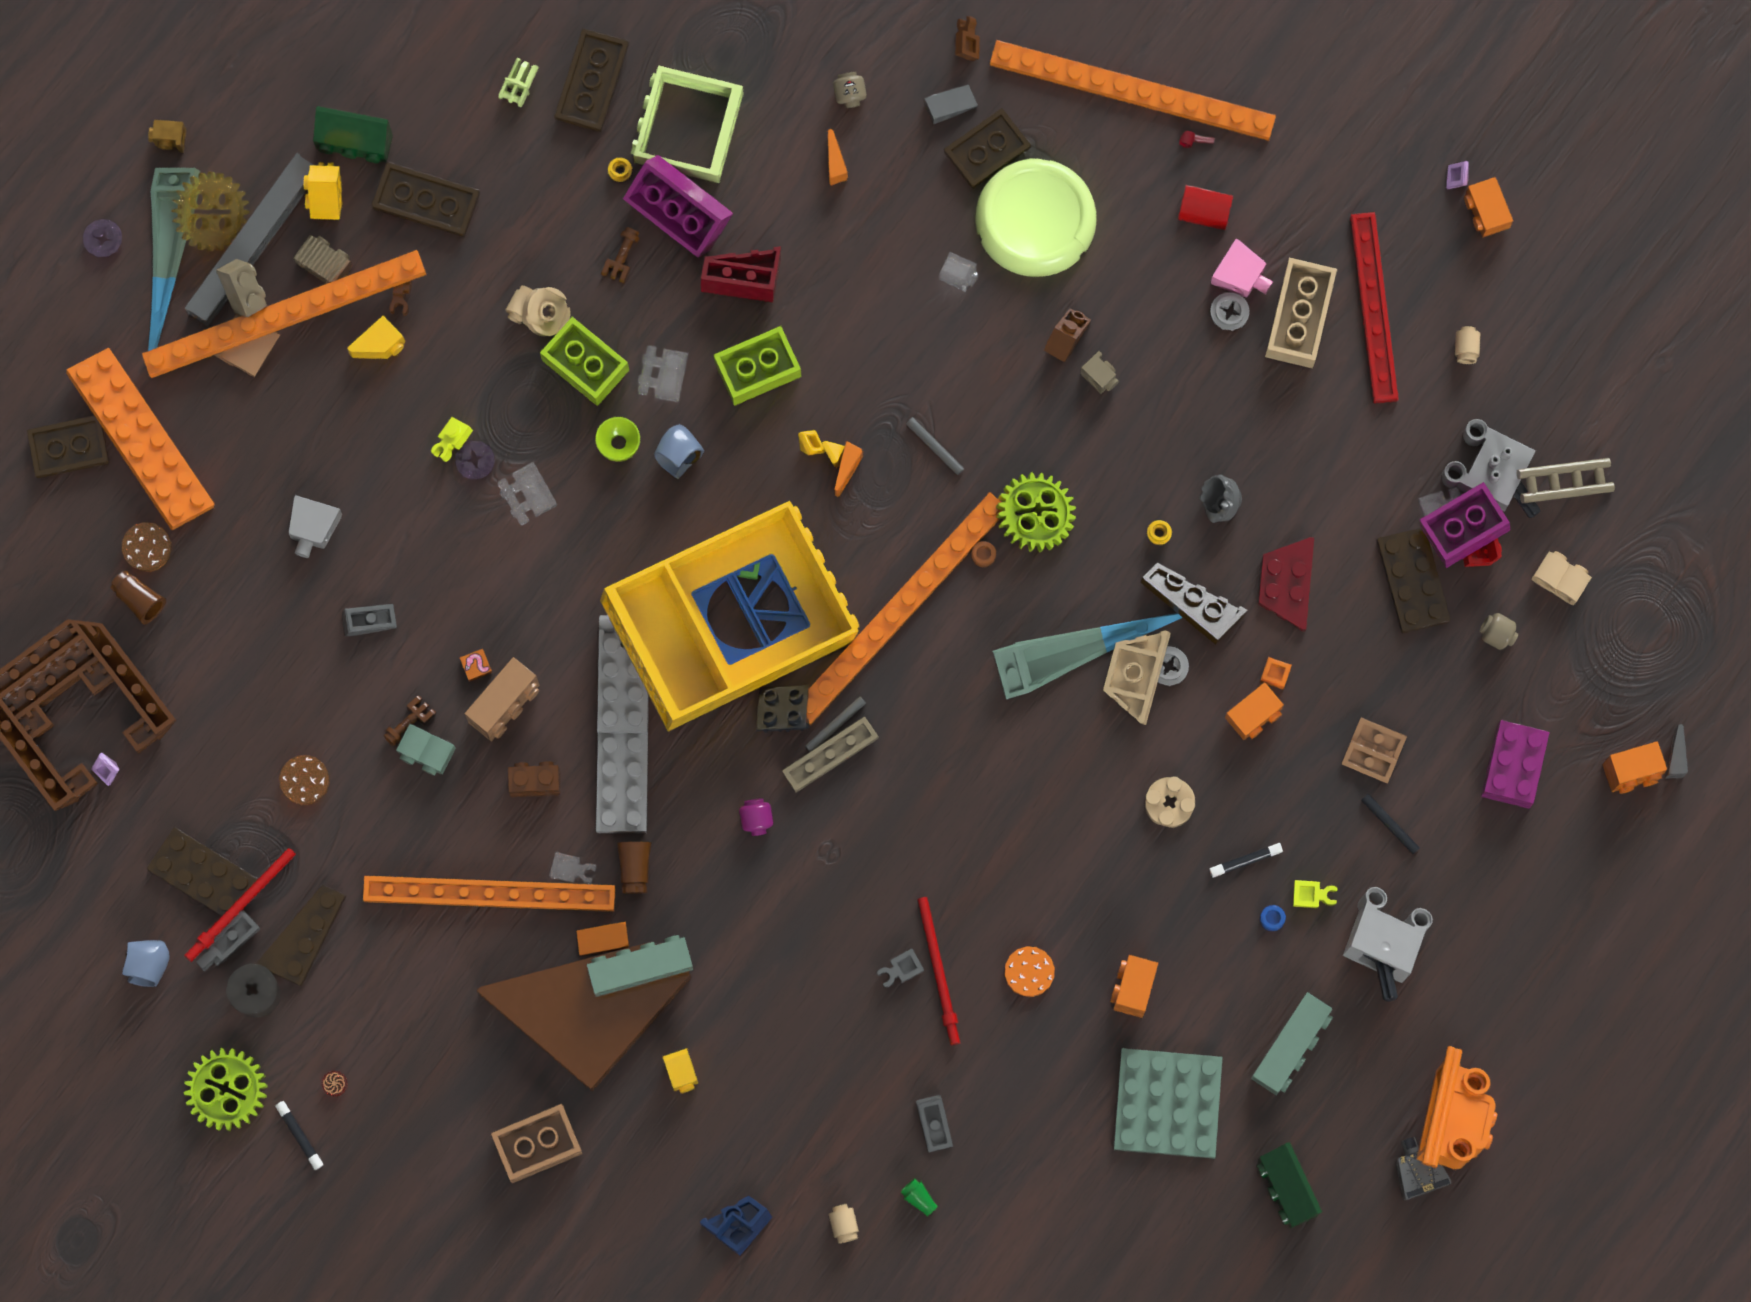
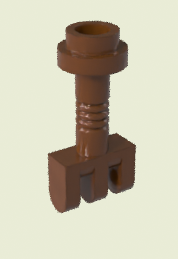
M626 227L625 231L621 232L620 236L624 240L615 261L607 258L601 275L607 276L609 269L612 268L613 271L610 278L615 280L618 273L622 272L619 282L625 283L630 267L625 266L624 263L632 243H638L640 239L638 231Z
M419 695L407 705V709L411 714L394 729L388 727L385 730L386 733L383 736L390 745L400 744L402 740L400 736L406 732L409 724L413 725L419 720L425 725L436 715L437 712L434 709H431L426 715L424 714L429 708L426 702L419 708L417 707L422 701Z

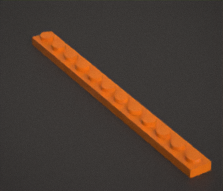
M996 40L990 65L1268 141L1276 115L998 40Z
M415 250L269 305L249 317L240 316L142 353L149 376L154 378L427 274L419 252Z
M991 492L809 688L807 705L809 725L822 714L968 555L974 545L1000 520L996 518V515L1002 512V510L997 509L996 505L1001 503V501Z

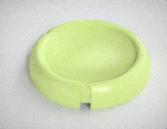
M1026 159L1002 168L985 185L976 207L977 234H980L982 238L981 244L986 252L1003 268L1024 276H1049L1071 267L1080 259L1083 251L1086 252L1096 229V208L1088 187L1074 171L1054 161Z

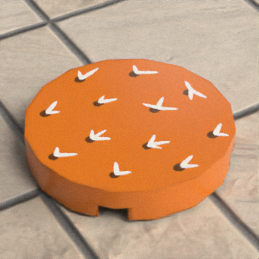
M1026 946L1017 949L1009 956L1005 965V978L1008 986L1015 993L1022 996L1035 997L1043 994L1050 987L1054 979L1055 967L1052 959L1045 951L1037 947Z

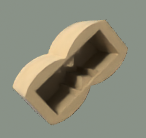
M1549 551L1531 580L1567 603L1574 605L1592 577L1588 575V570L1577 564L1575 566L1569 564L1563 554Z

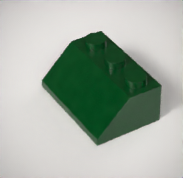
M320 106L316 107L313 142L319 152L324 154L341 153L342 156L350 159H356V156L362 157L371 163L387 162L393 137L387 119Z
M1290 1142L1258 1158L1257 1170L1261 1178L1266 1177L1270 1185L1267 1188L1270 1198L1273 1202L1277 1201L1281 1210L1278 1211L1283 1225L1288 1224L1291 1229L1322 1213Z

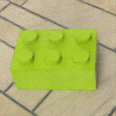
M573 317L540 352L541 359L545 364L596 406L603 401L629 371V365L626 360Z
M781 326L714 354V363L734 406L801 377V368Z

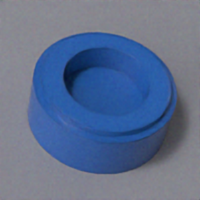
M1276 905L1267 906L1260 915L1261 925L1268 931L1279 930L1286 920L1285 912Z

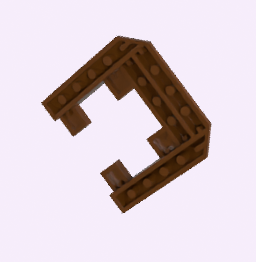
M67 619L0 669V739L54 811L78 802V798L98 784L83 763L61 777L35 742L37 738L54 726L41 708L80 679L83 680L94 696L115 681L142 716L140 720L122 732L138 754L157 739L161 740L176 722V719L102 623Z

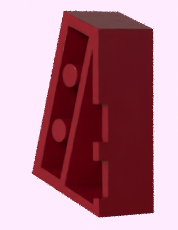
M781 246L774 247V250H751V253L736 255V253L705 257L701 275V292L773 302L781 262Z

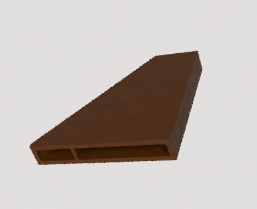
M641 945L625 949H630V951L633 952L640 950ZM618 951L485 985L480 987L477 992L593 1092L690 980L691 974L687 971L596 997L587 964L592 963L591 959L606 956V959L615 957V953Z

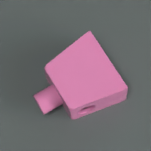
M1236 239L1212 276L1211 284L1243 297H1248L1253 288L1267 294L1273 281L1262 276L1266 263L1241 241Z

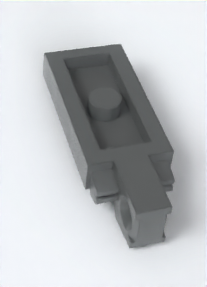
M242 910L213 939L214 943L208 949L203 950L205 954L196 963L204 971L214 963L219 966L260 930V927Z

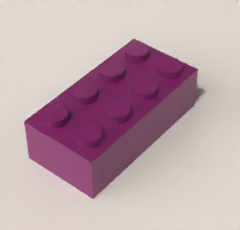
M659 155L645 161L623 200L698 258L712 249L734 214Z

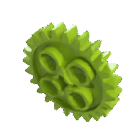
M1031 472L1027 480L1022 474L1019 477V482L1016 479H1012L1010 482L1011 486L1006 485L1003 489L1006 494L1001 493L998 497L1002 502L998 503L996 508L1002 510V512H999L996 518L1003 519L999 528L1006 527L1007 531L1004 533V536L1011 534L1013 536L1011 539L1012 544L1017 540L1020 541V549L1027 544L1029 552L1035 546H1037L1039 552H1042L1044 545L1048 550H1051L1053 543L1059 546L1062 543L1061 538L1066 539L1069 536L1067 531H1071L1074 527L1069 523L1076 519V516L1070 514L1076 509L1075 506L1069 505L1073 497H1065L1068 488L1060 490L1061 481L1054 485L1052 483L1053 476L1044 480L1043 473H1040L1037 479H1035L1033 472ZM1041 495H1047L1051 500V504L1044 503ZM1017 497L1025 498L1027 506L1019 504ZM1050 509H1056L1057 512L1048 511V510H1050ZM1015 512L1024 514L1017 516L1015 515ZM1046 518L1054 522V528H1050L1045 524ZM1022 520L1027 521L1030 524V530H1026L1022 527Z
M223 1048L220 1049L219 1056L214 1051H210L211 1058L209 1060L205 1056H201L202 1065L194 1062L193 1065L197 1069L196 1072L188 1071V1074L193 1079L192 1081H185L184 1084L191 1087V1090L185 1091L184 1095L190 1096L192 1099L188 1100L186 1105L195 1106L191 1114L196 1115L200 1113L198 1117L200 1123L207 1118L206 1126L208 1128L216 1123V1129L220 1131L223 1124H225L226 1129L231 1131L232 1124L235 1123L237 1128L240 1129L242 1120L250 1124L248 1117L250 1114L258 1116L254 1110L256 1107H264L259 1102V1098H267V1095L261 1092V1089L267 1088V1084L260 1083V1080L265 1078V1074H257L256 1072L261 1068L260 1065L251 1066L254 1059L249 1057L244 1060L245 1053L242 1051L237 1057L235 1050L232 1048L229 1055H226ZM218 1067H225L226 1074L222 1079L214 1078V1071ZM247 1077L249 1079L248 1086L242 1090L238 1089L236 1085L238 1079ZM209 1079L224 1087L228 1085L233 1091L245 1095L246 1099H239L227 1092L223 1095L220 1089L206 1084L205 1081ZM207 1090H214L215 1097L211 1102L203 1101V1094ZM236 1100L238 1102L236 1111L232 1113L227 1112L225 1108L227 1102Z

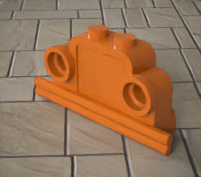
M1452 1046L1447 1047L1444 1062L1435 1073L1417 1160L1433 1168H1437L1438 1164L1452 1169H1460L1472 1158L1477 1157L1483 1149L1488 1150L1493 1138L1490 1135V1130L1497 1119V1113L1494 1112L1495 1101L1491 1096L1485 1094L1490 1087L1489 1076L1479 1068L1466 1069L1460 1067L1462 1050L1455 1049Z

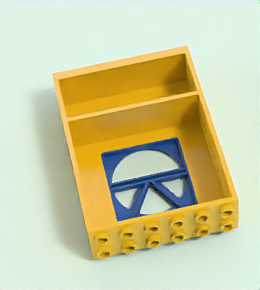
M790 501L604 588L600 602L667 731L851 644L856 637L859 623L853 614H849L846 608L848 603L843 593H838L835 587L836 580L831 571L827 572L823 564L825 563L823 554L819 549H815L810 530L804 528L800 521L802 516L797 506L793 507ZM760 562L758 575L762 578L748 598L737 576L740 575L741 571L753 572L754 565ZM725 581H727L761 647L738 649L723 643L715 636L708 622L707 608L712 594ZM771 581H774L785 593L789 605L788 612L753 609ZM760 620L784 621L786 626L776 639L770 641Z

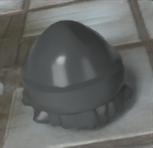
M1215 475L1211 479L1206 480L1204 486L1201 487L1203 492L1199 499L1202 501L1208 519L1212 523L1231 520L1242 503V495L1236 482L1223 475Z

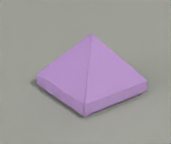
M1464 161L1448 165L1446 188L1453 189L1467 185L1469 180V162Z
M100 753L91 770L109 786L118 773L119 768L114 760Z

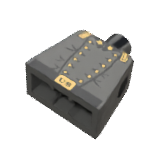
M1415 1137L1401 1141L1406 1156L1398 1158L1395 1162L1403 1201L1452 1183L1442 1165L1438 1164L1437 1168H1433L1417 1160L1419 1146Z

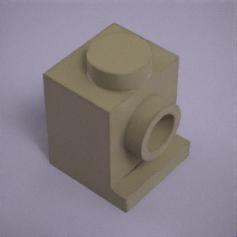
M1098 351L1081 367L1080 374L1102 394L1106 389L1111 391L1118 384L1119 380L1114 373L1116 371L1115 368L1108 361L1103 362L1101 360L1102 353Z

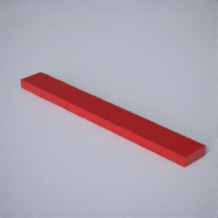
M1375 212L1351 214L1350 221L1373 404L1398 401V391Z

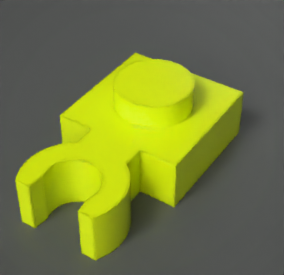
M451 417L438 435L442 441L433 446L431 453L435 457L440 455L444 462L449 461L453 448L460 450L473 430L463 422Z
M1295 880L1293 907L1318 908L1319 901H1323L1328 906H1334L1337 904V900L1328 899L1327 893L1337 892V887L1328 886L1325 889H1320V882Z

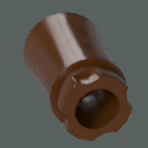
M123 571L111 582L110 588L135 614L141 624L151 622L166 604V598L154 592L128 571Z
M651 842L617 843L623 894L647 893L646 883H648Z

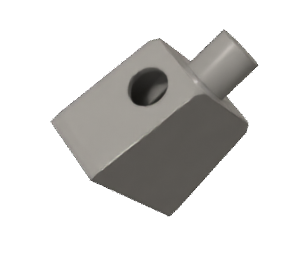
M295 495L289 527L290 538L298 541L295 554L309 558L313 546L324 549L342 517L341 510Z

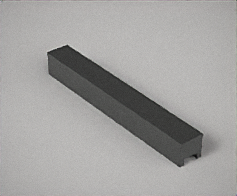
M295 154L184 309L188 316H192L207 327L210 326L228 301L216 270L235 259L254 265L307 190H304V175L309 174L310 165L313 164L302 158L300 154Z

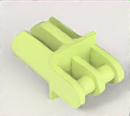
M517 58L508 78L505 77V82L499 93V99L506 98L509 103L516 102L519 107H522L527 95H529V88L539 67L533 65L529 72V63L524 61L521 65V59ZM508 87L513 89L511 93L507 91ZM518 91L522 93L521 97L516 95Z

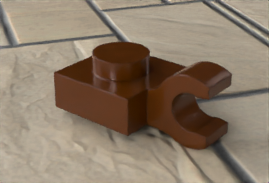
M967 16V21L962 19L957 21V29L959 31L956 32L955 55L975 61L979 59L980 36L975 35L976 18Z
M412 280L393 288V299L389 306L391 314H394L397 306H403V316H407L409 307L405 297L406 294L411 292Z

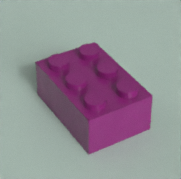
M1483 482L1420 519V527L1447 568L1509 532L1510 522Z
M1501 720L1496 728L1481 797L1530 809L1534 804L1550 732Z

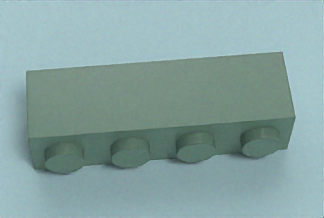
M679 935L671 936L664 939L665 943L655 945L654 942L641 945L640 950L631 952L630 949L616 952V956L606 959V956H600L591 959L592 963L587 964L595 996H602L693 970L685 937L679 938Z
M1307 992L1251 1079L1275 1095L1280 1090L1285 1093L1292 1082L1289 1076L1293 1069L1298 1072L1306 1060L1302 1057L1307 1048L1312 1051L1319 1040V1037L1316 1036L1320 1028L1325 1030L1333 1017L1329 1014L1333 1008Z

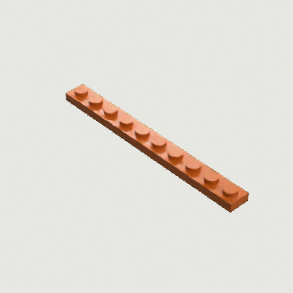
M364 876L363 901L614 912L615 885Z

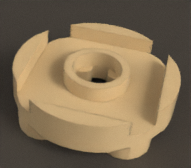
M552 287L532 290L523 305L522 322L536 335L545 337L557 334L570 320V307L567 308L565 295ZM546 306H548V311L551 314L550 316L544 317L543 308H546Z
M1165 777L1157 780L1150 786L1146 794V812L1150 819L1158 825L1171 828L1181 826L1189 820L1195 808V796L1192 789L1178 777ZM1169 796L1176 799L1174 803L1175 808L1172 809L1170 806H1164L1163 803L1166 802L1165 797Z

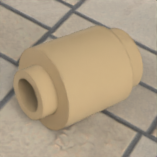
M521 286L519 290L515 291L505 310L509 314L508 318L518 324L522 322L524 302L532 289L526 286Z
M1461 327V330L1456 332L1455 356L1457 357V362L1474 364L1480 355V332L1476 331L1475 327Z
M847 1204L833 1207V1212L829 1214L834 1238H837L838 1243L858 1239L857 1232L859 1230L853 1208H848Z

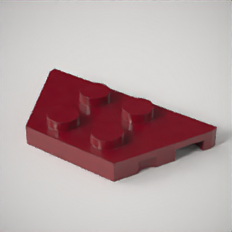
M1309 537L1263 554L1258 605L1274 612L1276 616L1284 621L1287 620L1303 632L1306 631L1314 537Z

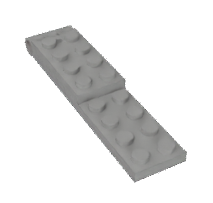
M600 615L596 832L647 833L649 694L625 648L621 647L623 644L608 615Z

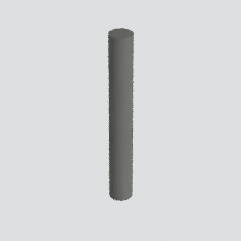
M912 417L906 425L957 475L961 474L964 468Z
M859 696L806 744L805 748L811 752L819 747L858 712L866 702Z

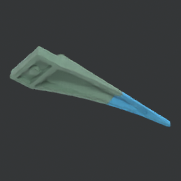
M155 168L151 186L153 285L148 351L158 346L198 199L196 190L200 171L196 168Z
M1178 613L1016 642L1013 645L993 650L1004 696L1006 699L1032 692L1063 674L1113 650L1116 642L1134 640L1136 637L1143 636L1183 617Z

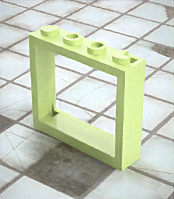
M658 66L656 74L653 73L650 79L649 87H652L650 96L646 95L643 109L646 110L644 118L640 117L637 132H640L639 138L634 140L632 144L631 154H634L635 163L644 165L645 161L655 157L654 155L646 154L645 151L664 82L729 97L710 169L663 158L683 175L719 183L743 97V86Z

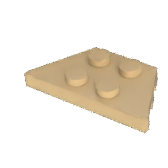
M1161 631L1159 634L1136 637V639L1130 641L1116 642L1103 691L1144 725L1147 723L1171 633L1168 631Z

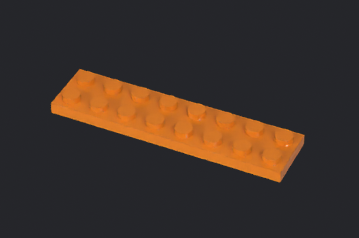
M110 348L67 369L66 374L171 530L214 508V502Z

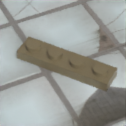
M863 717L782 770V773L795 793H797L879 739V736L866 717Z

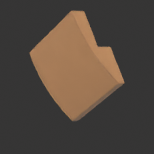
M236 314L233 319L238 318L241 315ZM273 332L217 353L214 356L255 377L280 335Z
M1361 717L1342 765L1388 783L1407 736Z

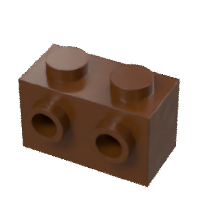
M540 762L539 766H529V763H515L514 767H508L510 796L561 795L559 766L554 765V762Z

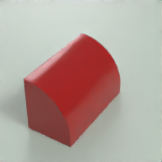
M1186 185L1178 220L1226 230L1233 196Z

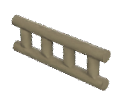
M1610 458L1518 469L1517 478H1526L1528 493L1520 495L1521 503L1614 492V483L1605 482L1603 469L1611 467ZM1594 470L1596 484L1583 486L1581 471ZM1571 473L1573 487L1560 489L1558 474ZM1549 476L1550 490L1538 492L1536 477Z

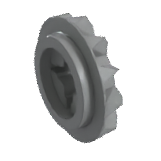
M1232 292L1223 293L1214 299L1211 305L1210 316L1214 324L1218 325L1222 330L1234 331L1240 327L1242 328L1248 320L1249 306L1241 295ZM1233 303V312L1236 313V316L1231 315L1226 320V312L1223 309L1228 310Z
M1167 646L1163 662L1168 663L1169 660L1171 661L1174 658L1173 667L1176 671L1170 670L1164 675L1165 667L1162 665L1158 679L1159 684L1168 686L1179 684L1186 677L1189 669L1188 659L1178 648Z

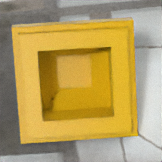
M815 430L798 433L800 451L807 455L823 454L825 452Z
M828 441L822 442V446L832 464L838 468L841 464L845 446Z

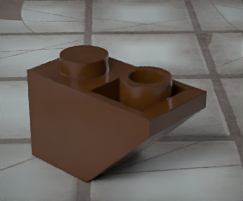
M1070 308L1054 327L1044 351L1065 362L1073 353L1091 319L1085 317L1082 312Z

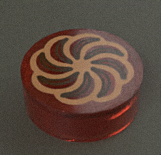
M330 1071L324 1075L322 1088L329 1096L338 1097L347 1090L348 1081L341 1072Z

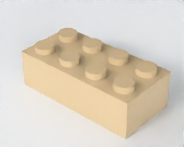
M1289 258L1265 357L1313 368L1337 269Z

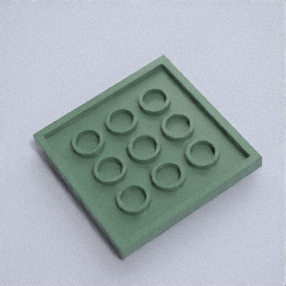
M1122 1048L1114 1150L1215 1159L1222 1057Z

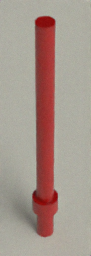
M288 848L207 932H203L196 939V944L184 956L192 962L204 949H208L214 943L213 939L296 855L295 852Z
M922 897L918 899V904L944 1014L941 1016L943 1026L947 1028L950 1045H956L960 1043L956 1026L958 1019L956 1013H953L928 898Z

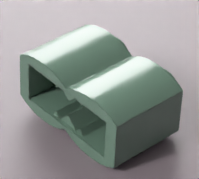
M409 724L396 751L401 755L399 759L410 765H413L414 762L423 765V771L435 776L436 772L443 775L456 747L437 736Z

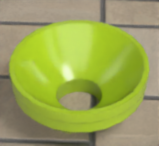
M609 418L597 430L596 445L599 452L605 458L615 462L625 461L637 452L640 445V433L637 426L627 418ZM617 436L623 437L626 440V445L622 449H615L611 445L613 438Z

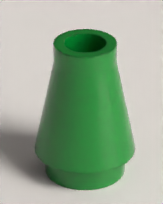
M914 1178L901 1190L904 1196L903 1199L926 1216L930 1215L938 1207L922 1181L918 1182Z

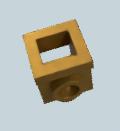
M154 120L153 128H149V142H154L155 146L164 150H171L173 147H177L179 152L184 153L186 138L184 123Z

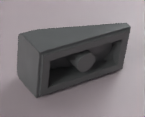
M969 85L924 98V104L933 125L978 107Z
M393 604L348 608L342 612L345 637L397 628Z
M1679 724L1674 730L1665 779L1683 778L1688 773L1684 726L1682 724Z
M941 1095L917 1100L916 1104L928 1152L953 1147Z

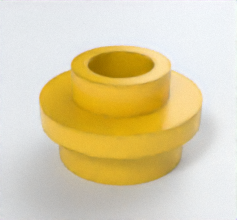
M625 158L612 160L608 166V174L611 179L617 182L629 179L632 174L631 163ZM622 167L625 171L622 174H618L616 169Z
M1162 520L1152 522L1147 529L1148 539L1156 545L1167 543L1172 535L1170 525ZM1160 529L1164 532V535L1157 537L1155 531Z

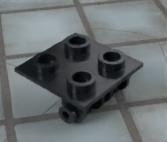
M809 686L760 687L756 730L768 733V731L782 732L783 730H786V732H790V730L804 731L809 728V719H807Z

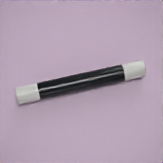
M1277 843L1209 868L1214 878L1282 853L1283 850L1281 844Z
M284 1101L278 1103L275 1106L311 1165L315 1170L321 1168L324 1164Z

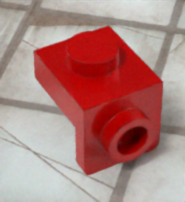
M1498 538L1464 557V566H1491L1502 557V547Z

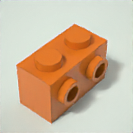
M1496 177L1468 186L1464 201L1467 208L1472 209L1474 214L1473 223L1475 229L1481 231L1483 237L1509 229L1513 219Z
M1264 682L1227 712L1225 719L1243 740L1249 736L1253 739L1263 731L1261 726L1267 721L1272 724L1282 715L1280 711L1284 704Z

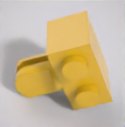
M319 162L318 166L310 165L309 174L304 175V190H308V194L305 197V208L310 209V219L340 220L342 187L339 166H334V163H328L327 166H324V162Z

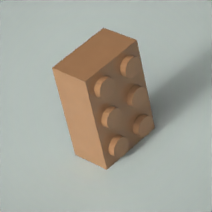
M513 657L465 712L468 723L491 742L495 737L499 739L507 730L505 725L511 718L515 720L522 713L523 704L527 700L532 701L538 694V687L540 685L537 676Z
M562 1104L491 1133L512 1183L583 1154Z

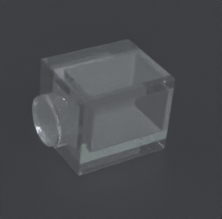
M950 252L940 271L939 280L966 292L968 286L973 287L979 274L976 272L977 264Z

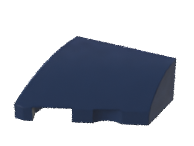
M750 1196L739 1200L736 1205L721 1209V1214L709 1220L706 1217L703 1218L700 1224L740 1256L771 1220L772 1216L767 1208Z

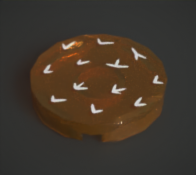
M143 522L134 525L126 532L122 540L124 559L132 568L144 572L160 569L167 563L172 549L169 535L162 527L154 523Z
M309 755L296 756L289 760L282 768L279 776L280 788L284 795L291 802L299 805H311L317 802L327 793L330 784L329 773L325 765L317 758Z

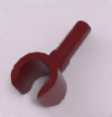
M1185 131L1181 135L1179 145L1191 148L1193 141L1214 144L1215 139L1198 136L1192 131Z

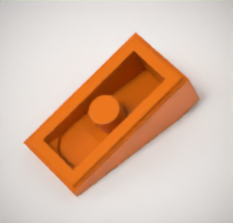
M829 129L830 185L846 181L848 173L832 129Z
M847 441L835 485V496L837 497L842 494L863 458L862 449Z
M626 922L576 931L580 956L629 948Z

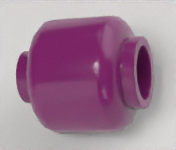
M763 798L744 801V805L739 809L742 829L747 832L751 831L752 836L766 834V829L773 825L771 805L764 802Z

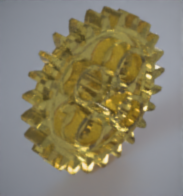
M208 172L207 176L205 173H199L198 178L190 177L191 184L182 183L185 188L184 191H176L180 196V200L174 199L172 201L178 205V208L172 209L171 212L177 213L178 217L172 221L180 223L176 232H184L181 239H190V246L195 247L197 245L199 250H204L206 247L207 251H214V247L217 250H223V244L230 246V239L234 240L237 236L236 233L242 229L241 224H246L248 221L243 216L249 214L250 211L245 210L243 206L247 205L249 201L241 199L245 195V191H237L240 184H231L232 177L224 179L223 173H217L216 176L215 172ZM199 193L203 197L200 205L196 202V197ZM221 194H224L226 198L223 205L219 203ZM192 209H205V210H211V209L227 210V209H229L231 212H230V214H219V213H210V214L195 213V214H192V213H191V210H192ZM198 218H201L202 227L198 230L196 228V221ZM224 218L225 227L221 230L219 228V221Z

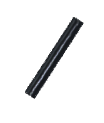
M1369 794L1361 800L1412 854L1420 849Z

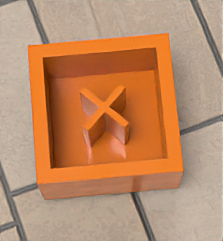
M1658 741L1612 754L1602 764L1611 792L1619 791L1620 794L1633 791L1634 787L1639 784H1643V787H1648L1658 783L1657 780L1661 779L1667 770Z
M1132 955L1128 956L1127 961L1122 960L1117 978L1121 979L1120 985L1115 984L1110 1001L1115 1003L1113 1010L1140 1018L1143 1017L1157 970V962Z

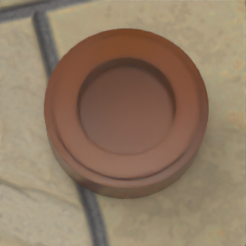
M986 541L975 544L971 552L973 562L979 567H988L993 564L996 558L995 547Z

